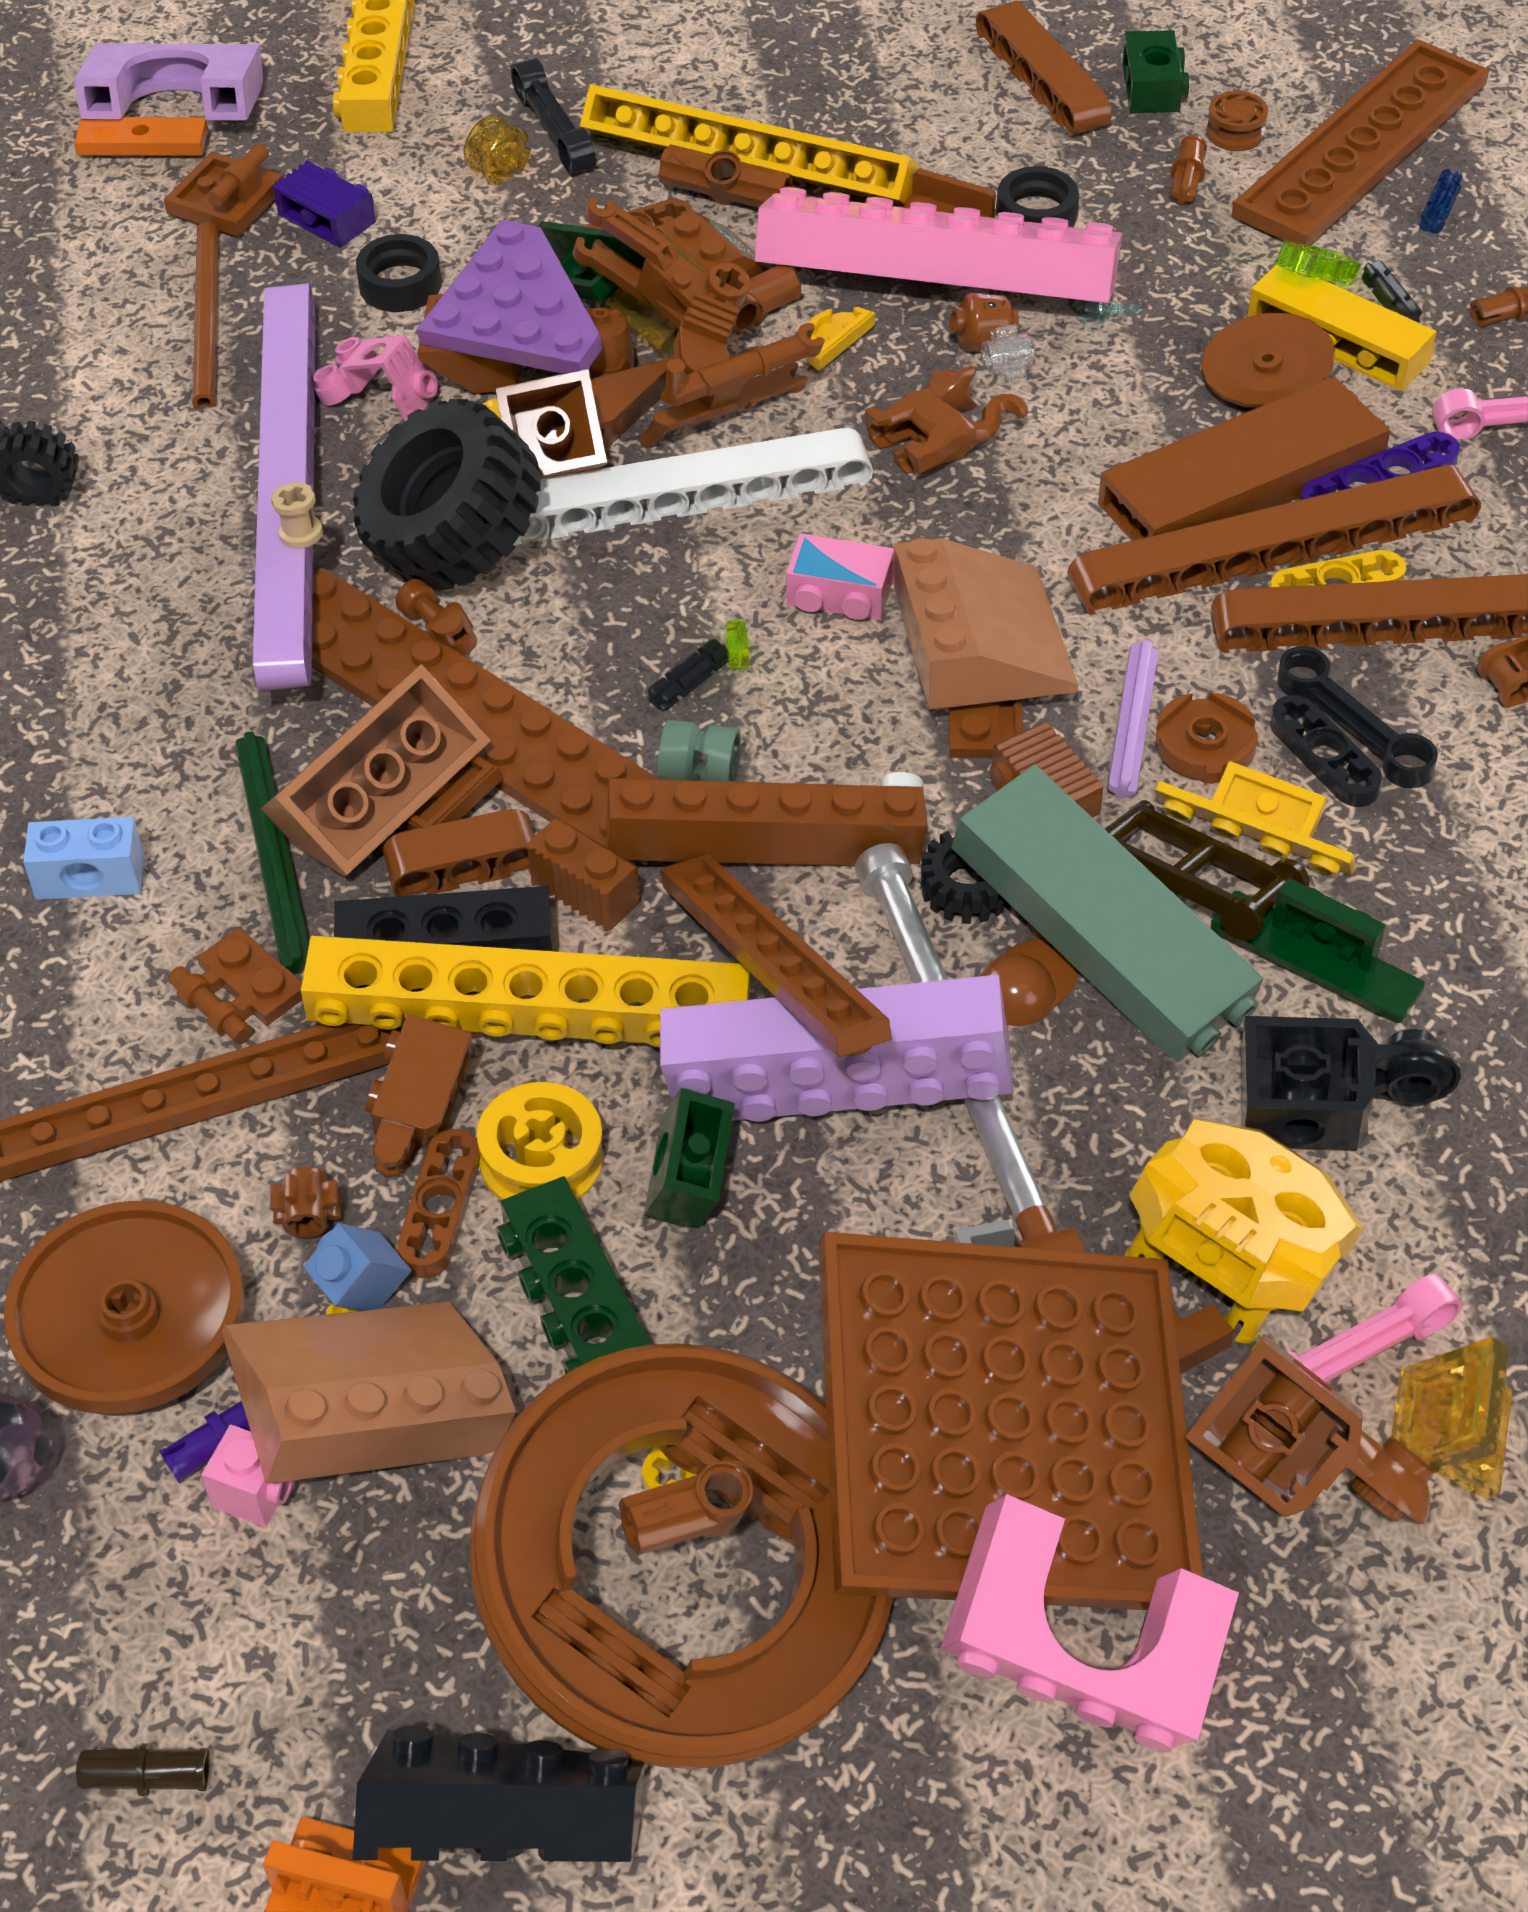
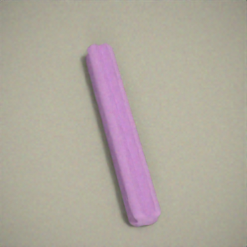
M1143 640L1142 643H1133L1129 647L1107 781V789L1113 792L1116 798H1123L1124 796L1133 797L1137 792L1158 659V650L1152 647V642L1149 640Z

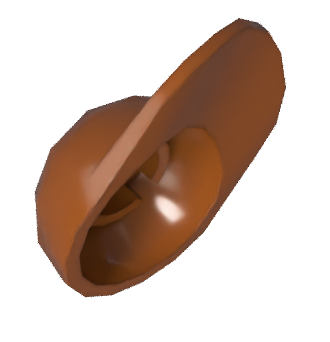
M1033 939L1014 945L1002 955L987 963L980 976L999 975L1007 1025L1024 1026L1036 1023L1047 1016L1070 994L1077 983L1078 969L1046 939Z

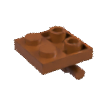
M259 143L244 157L240 156L236 159L211 151L164 199L167 214L197 224L212 222L218 227L219 231L239 237L275 200L273 186L275 181L280 182L283 174L259 167L269 157L268 149Z

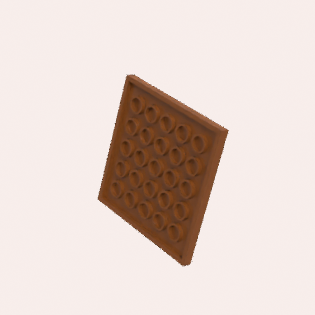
M824 1232L818 1241L835 1594L956 1600L985 1508L1006 1494L1065 1519L1045 1584L1044 1605L1148 1610L1158 1578L1181 1568L1203 1577L1188 1439L1185 1438L1187 1429L1168 1259Z

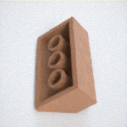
M421 664L269 800L261 810L297 848L345 877L491 740Z

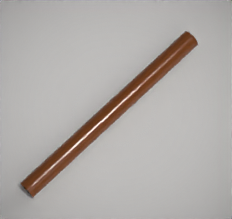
M202 222L197 227L192 404L195 409L203 408L204 398H207L206 408L215 407L219 230L212 222Z

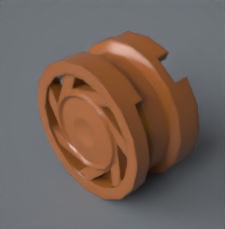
M1228 91L1217 95L1210 102L1209 121L1206 130L1209 141L1215 146L1229 151H1246L1257 147L1264 140L1268 106L1262 98L1250 92Z

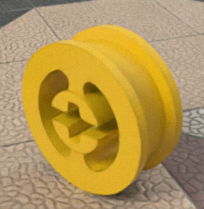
M532 1082L515 1086L493 1099L483 1111L478 1122L477 1143L480 1153V1172L487 1188L499 1200L514 1196L562 1176L566 1178L576 1200H578L593 1187L600 1175L603 1164V1149L601 1144L602 1125L599 1114L584 1095L570 1087L551 1082ZM565 1130L578 1140V1146L572 1149L566 1148ZM515 1144L516 1162L502 1151L505 1145Z

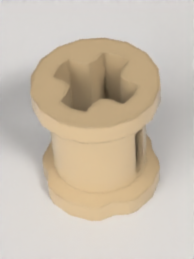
M291 482L287 485H281L274 490L271 495V502L281 520V525L278 529L280 541L290 548H305L319 541L322 537L323 529L321 521L314 515L313 506L316 499L311 486L303 482Z

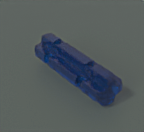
M1448 168L1440 173L1438 182L1435 184L1426 203L1427 206L1421 214V222L1419 224L1421 230L1430 231L1431 233L1442 231L1445 224L1444 220L1448 218L1456 200L1455 196L1459 194L1462 187L1463 176L1460 171L1452 172Z

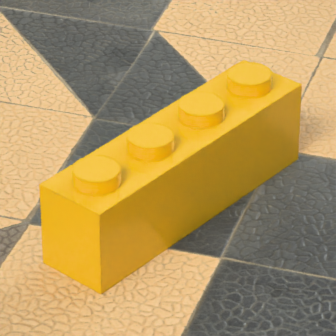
M1279 261L1251 288L1247 317L1262 313H1290L1312 320L1329 334L1335 349L1334 361L1401 392L1430 364L1436 330L1285 262Z

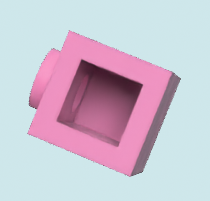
M231 1424L201 1474L212 1508L263 1527H267L277 1507L286 1502L294 1484V1480L266 1484L251 1431Z

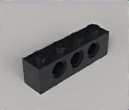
M549 886L334 901V937L554 951Z

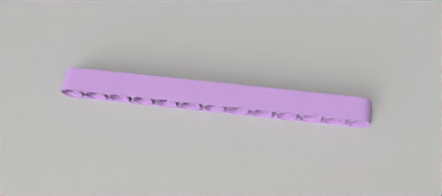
M310 283L264 288L253 665L257 687L260 692L311 686L313 545L305 548H290L280 541L278 529L281 525V520L271 502L273 491L279 486L287 485L291 482L306 483L311 486L314 492L315 391L313 386L315 382L313 375L315 374V318L313 317H315V304Z

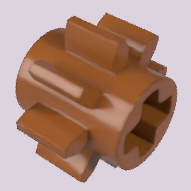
M303 1166L291 1169L285 1174L284 1185L274 1184L270 1186V1210L273 1211V1223L283 1224L285 1232L294 1237L312 1238L321 1235L327 1228V1219L340 1220L341 1195L338 1194V1182L336 1180L327 1181L326 1173L315 1167Z

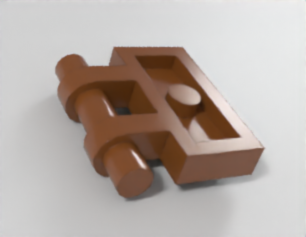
M240 927L197 956L199 967L205 973L202 975L191 974L186 968L179 966L172 970L168 977V982L177 990L179 1000L190 1009L198 1008L208 1017L207 1024L219 1036L228 1035L236 1044H243L252 1035V1028L245 1022L250 1016H256L264 1025L268 1026L303 1000L301 995L302 981ZM224 988L235 1000L232 1002L221 1001L214 993Z

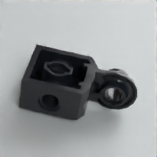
M1245 1016L1241 1048L1242 1126L1260 1129L1288 1148L1357 1150L1368 1135V1118L1372 1109L1373 1099L1399 1101L1400 1103L1414 1105L1429 1103L1442 1099L1453 1092L1461 1080L1460 1068L1456 1060L1444 1047L1437 1044L1436 1038L1431 1033L1424 1030H1402L1390 1036L1386 1044H1378L1359 1019Z

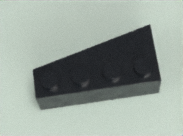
M415 1725L402 1726L396 1730L388 1729L357 1782L352 1860H377L378 1847L411 1848L412 1861H439V1850L473 1848L475 1852L480 1854V1861H507V1858L518 1856L525 1849H538V1856L543 1861L631 1862L641 1827L645 1762L629 1760V1755L618 1749L599 1748L591 1752L564 1750L560 1744L546 1740L531 1741L525 1745L498 1742L496 1737L485 1733H469L460 1738L433 1735L430 1729Z

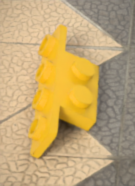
M1229 761L1212 800L1162 781H1158L1154 790L1158 802L1164 804L1162 811L1178 820L1190 822L1192 817L1196 816L1212 822L1210 829L1223 837L1239 840L1240 835L1243 834L1260 841L1258 847L1266 853L1283 859L1288 858L1290 852L1309 859L1307 865L1312 870L1329 877H1337L1339 871L1352 875L1356 867L1354 854L1312 838L1327 805L1326 796Z

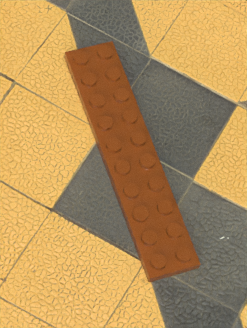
M324 567L313 573L312 668L373 707L407 675L422 664L491 740L476 755L499 767L503 779L495 787L547 821L551 822L554 818H559L606 847V811L609 778L658 780L653 774L451 647L445 646L439 641H433L427 632Z

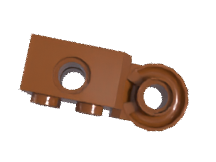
M1265 1334L1261 1336L1201 1411L1185 1435L1186 1439L1284 1517L1307 1510L1324 1489L1328 1490L1345 1467L1356 1474V1477L1350 1483L1355 1491L1388 1518L1398 1522L1405 1513L1415 1521L1425 1524L1429 1516L1431 1496L1428 1481L1435 1471L1418 1455L1395 1438L1389 1437L1384 1445L1381 1446L1362 1431V1411Z

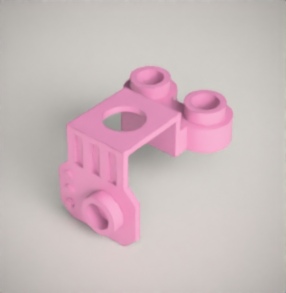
M406 335L364 339L362 342L358 337L348 338L335 349L337 354L335 361L339 369L337 365L330 364L322 367L313 375L315 382L313 389L324 406H331L342 402L352 393H360L379 368L382 367L392 384V400L404 421H407V415L415 410H424L439 390V382L431 367L419 360ZM386 347L378 356L375 354L374 349Z

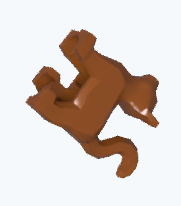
M969 366L959 372L951 369L935 370L930 375L929 383L925 388L906 394L886 410H879L875 407L866 409L865 425L867 426L868 439L880 450L894 447L911 438V442L893 452L894 462L905 474H920L945 463L961 460L975 445L987 440L996 433L1000 426L1001 413H1012L1020 418H1024L1028 414V406L1019 396L1000 394L993 397L983 408L982 421L972 422L967 416L962 414L976 408V403L970 398V383L975 376L976 369L973 366Z

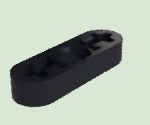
M1288 695L1275 702L1270 721L1272 732L1339 801L1349 806L1364 807L1375 802L1379 796L1382 782V774L1379 768L1308 698L1299 695ZM1289 715L1292 719L1286 720L1285 716ZM1300 717L1303 718L1302 724L1297 720ZM1318 746H1328L1336 750L1339 755L1333 758H1322L1317 756L1312 749ZM1349 777L1356 783L1350 785L1348 783ZM1360 782H1367L1366 787H1363Z

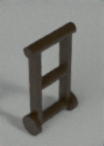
M1147 800L1140 801L1105 828L1109 834L1170 891L1220 914L1221 923L1226 932L1240 941H1249L1262 931L1264 927L1263 915L1276 905L1278 891L1288 878L1307 887L1310 884L1309 875L1299 862L1285 858L1278 860L1271 866L1155 811L1153 804ZM1141 829L1189 853L1175 865H1171L1123 842V840L1136 830ZM1209 863H1212L1263 888L1250 899L1237 897L1195 875Z

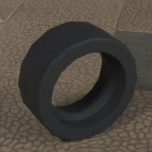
M1031 166L1014 170L1001 179L997 188V217L998 213L1001 212L1018 213L1024 215V222L1042 223V218L1045 217L1061 218L1069 221L1068 227H1074L1077 221L1079 190L1077 183L1068 174L1055 168ZM1039 196L1050 198L1060 205L1049 209L1036 210L1025 208L1015 202L1026 197Z
M394 234L380 237L364 246L356 258L360 295L367 304L378 310L395 313L418 309L426 306L428 296L437 295L442 287L438 251L429 241L419 236ZM396 266H410L420 269L417 274L402 279H387L377 276L381 271Z

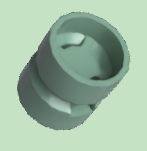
M667 719L659 747L658 780L735 782L741 751L740 728L710 725L705 731H701L696 722ZM701 753L708 754L707 762L700 761Z

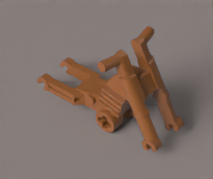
M594 197L589 198L585 209V217L588 222L594 226L601 227L646 259L641 269L602 243L601 240H595L592 250H589L584 246V238L578 237L573 249L575 260L581 265L592 267L638 300L651 302L660 311V316L663 320L671 322L679 329L673 343V359L667 362L666 384L661 393L662 401L673 406L654 413L653 421L640 437L639 441L642 447L653 448L657 446L666 433L678 428L695 426L741 408L749 409L756 406L760 401L782 393H798L805 388L808 381L806 376L794 378L799 367L796 361L817 356L825 342L822 337L811 339L815 329L814 324L805 323L799 327L796 335L762 347H751L748 352L731 358L727 352V339L733 331L739 315V308L743 305L750 287V278L746 271L740 266L729 262L714 265L710 272L701 271L677 254L669 240L618 207L613 200H608L604 210H601L596 206L597 199ZM726 283L732 286L728 290L722 288Z

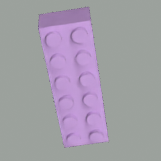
M999 975L857 989L889 1018L892 1040L872 1046L864 1054L840 1058L776 997L660 1009V1066L672 1100L682 1087L733 1102L735 1105L732 1121L750 1120L762 1122L778 1116L799 1114L821 1116L830 1111L850 1109L874 1111L891 1105L912 1103L933 1105L943 1100L963 1098L987 1100L997 1095L1013 1094L1009 1035Z

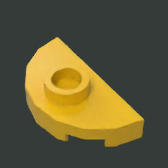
M853 307V312L832 314V309H827L812 317L808 322L815 325L811 339L822 337L825 342L820 353L815 357H807V362L820 371L875 326V313L860 307Z

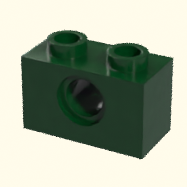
M1175 30L1125 31L1122 67L1130 113L1180 112L1181 98H1188L1189 74L1184 72L1185 52L1184 47H1177Z
M680 1088L661 1117L643 1216L682 1227H701L719 1202L735 1103Z

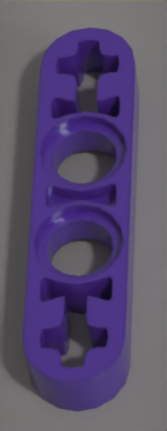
M1426 433L1309 481L1302 488L1300 500L1336 492V489L1341 491L1352 488L1349 484L1353 482L1370 484L1407 475L1389 471L1388 468L1393 466L1406 468L1410 471L1408 474L1445 465L1456 467L1460 453V444L1456 438L1447 433Z

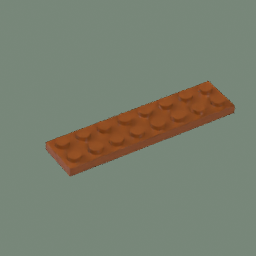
M1417 39L1233 202L1231 216L1305 250L1486 85L1489 69Z

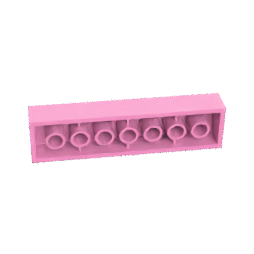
M791 187L780 188V193H774L759 207L755 249L756 262L1109 303L1116 285L1122 233L1112 232L1113 226L1105 223H1086L1085 229L1068 227V220L1053 217L1042 218V223L1024 222V215L1010 212L998 213L997 218L980 217V210L974 208L957 207L954 208V213L937 212L936 205L923 202L910 203V208L893 207V200L887 198L870 197L867 198L866 203L850 202L849 195L835 192L823 193V198L806 197V190Z

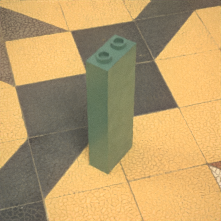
M1036 764L959 818L951 848L1154 1044L1175 1061H1181L1192 1051L1197 1056L1203 1055L1220 1038L1221 1032L1219 1029L1229 1021L1235 1026L1242 1024L1245 1016H1250L1257 1008L1259 1003L1254 998L1264 978Z

